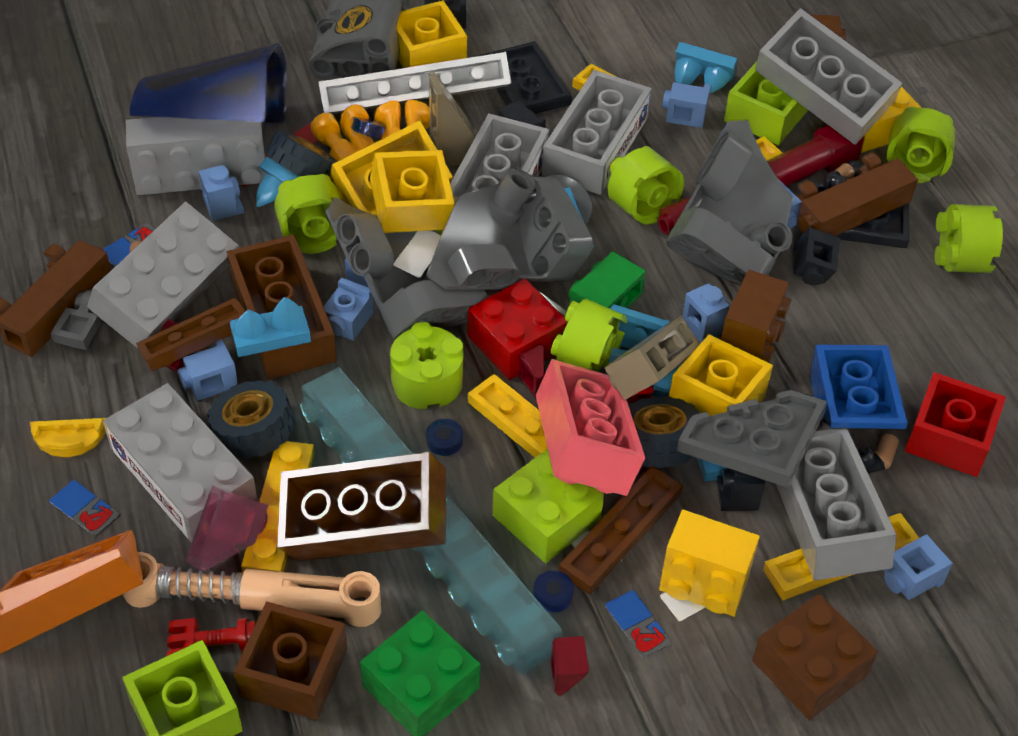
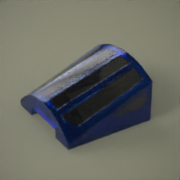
M275 43L143 77L138 82L130 104V116L284 123L286 121L287 61L280 44Z

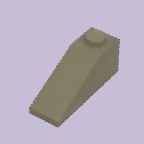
M431 73L429 74L430 138L437 150L443 151L447 167L461 165L478 132L476 129L471 128L466 115L437 74Z
M680 315L606 366L605 370L609 375L612 386L626 400L659 382L700 344L682 315Z

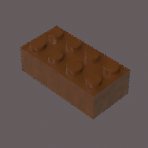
M290 235L226 251L231 282L238 301L245 311L251 310L258 314L273 312L283 297L292 300L298 306H302L311 342L257 353L266 379L270 380L337 362L334 332L295 236Z
M430 452L281 472L277 548L297 561L446 544V468Z

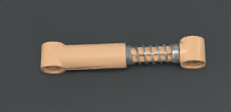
M138 552L142 578H145L143 580L144 584L123 594L127 603L138 608L148 607L157 602L161 597L171 599L175 595L180 600L188 596L191 601L199 597L202 602L210 598L213 603L221 599L224 604L232 600L234 604H240L241 609L262 611L267 601L317 616L344 618L347 623L356 627H367L373 624L381 614L380 584L377 578L368 572H353L345 578L245 569L244 573L238 572L236 574L233 572L232 576L225 575L224 571L221 572V575H216L213 570L210 571V574H204L202 569L199 570V573H193L191 568L188 572H182L180 567L176 571L174 567L157 563L153 556L144 552ZM360 597L368 598V599H366V600H364V601H355V600H354V599L360 598Z

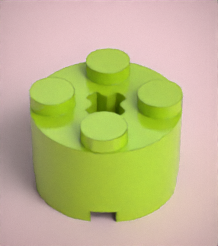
M906 108L891 127L887 149L888 162L898 158L918 178L917 183L929 182L935 176L940 175L941 177L951 167L954 154L955 128L952 118L930 108Z
M649 146L635 149L624 157H617L610 165L609 199L634 220L642 224L656 223L660 209L670 205L673 200L678 201L683 193L684 177L682 173Z
M328 175L301 176L293 180H286L278 187L274 209L283 237L294 235L301 252L306 254L321 253L337 245V236L325 211L335 197L340 200L342 198L337 186Z
M951 204L945 212H939L936 218V230L940 232V243L935 250L936 265L943 266L948 272L991 273L996 266L990 264L993 257H1000L1003 242L1001 218H994L993 214L998 209L995 206Z
M584 299L580 303L572 301L565 315V321L568 322L563 335L559 334L555 338L551 354L557 356V361L600 372L602 367L609 365L612 349H619L625 332L620 331L619 326L620 322L627 324V316L588 299Z
M427 322L415 323L410 330L398 336L390 350L391 382L397 398L404 404L417 409H428V405L439 404V407H442L454 401L462 390L463 343L461 340L447 330L433 327Z

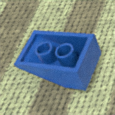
M815 345L809 377L813 397L827 401L823 417L830 428H907L908 423L888 345Z

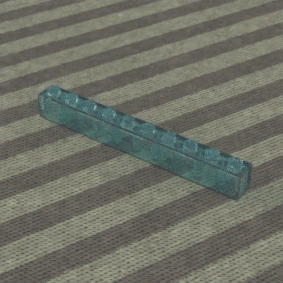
M340 367L301 386L303 403L300 404V408L304 417L309 423L315 422L320 428L324 442L330 448L334 446L337 449L342 463L413 454ZM446 493V544L411 549L413 551H420L425 557L426 565L431 574L436 579L441 577L447 584L453 601L459 607L464 606L472 615V622L478 632L483 636L488 635L495 643L497 654L507 666L512 664L517 672L523 675L551 657L552 641H554V638L562 637V629Z

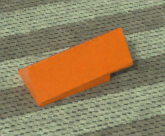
M132 529L17 572L0 590V654L144 584L136 540Z

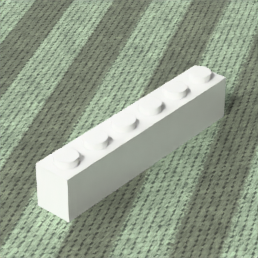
M506 52L320 81L319 87L324 113L337 114L343 113L347 107L354 104L368 109L379 107L390 100L406 103L408 100L429 99V74L431 73L437 74L451 95L505 87L511 84Z

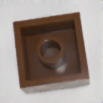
M748 269L725 317L721 340L770 363L775 347L771 346V344H774L775 341L779 342L782 337L786 322L780 321V319H785L792 300L786 297L789 282Z
M817 594L759 636L752 661L810 721L869 675L878 651L820 594Z
M266 601L233 672L238 696L318 720L348 649L345 623Z

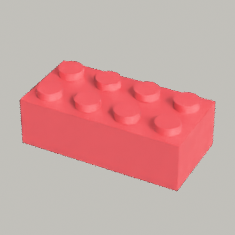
M551 359L536 393V400L554 477L568 484L580 483L595 487L598 491L606 494L617 493L627 496L645 460L627 400H624L619 391L612 386L609 375Z

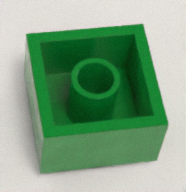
M423 610L360 661L362 686L412 736H425L480 688V663Z

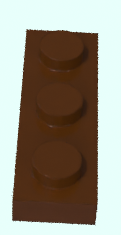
M235 297L136 344L152 372L159 368L168 367L182 357L193 352L202 351L208 345L225 337L232 336L230 321L239 319L245 310Z

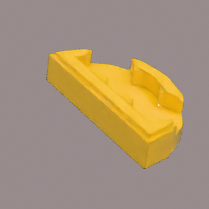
M106 418L30 422L31 434L35 443L42 451L52 456L72 457L91 450L104 438L106 431L103 420Z

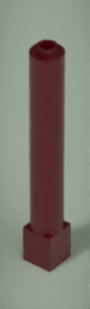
M828 125L815 131L812 140L766 161L776 177L787 187L823 169L829 173L850 160L858 161L865 136L855 145ZM691 195L660 209L657 222L663 234L669 236Z

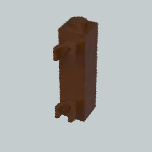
M871 152L861 158L866 165L858 168L860 175L818 193L816 186L810 180L798 184L797 188L802 193L797 195V197L802 202L796 223L803 234L811 227L837 236L911 202L918 178L898 158L882 165L879 157Z
M78 240L66 252L59 245L51 244L43 252L46 257L52 259L47 264L49 269L12 305L0 297V334L3 343L27 356L33 357L52 338L51 332L66 307L75 309V299L78 293L92 290L111 271L107 252L102 248Z

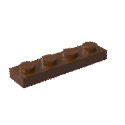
M651 466L631 487L628 495H624L559 564L558 573L590 595L682 493L683 485Z

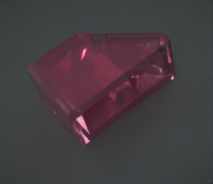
M212 485L185 561L199 570L207 571L255 544L258 534L262 533L266 526L268 505L255 498Z

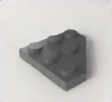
M788 390L777 393L774 400L758 403L754 399L728 406L727 412L712 416H709L707 412L692 415L678 440L677 451L788 488L825 413L827 401Z

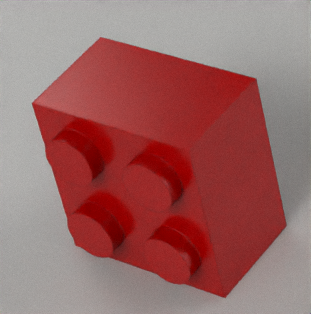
M524 278L468 308L467 336L508 380H511L519 375L520 353L542 344L544 346V361L554 356L551 354L553 342L557 335H563L568 322Z
M933 372L904 452L978 477L989 452L1006 396Z

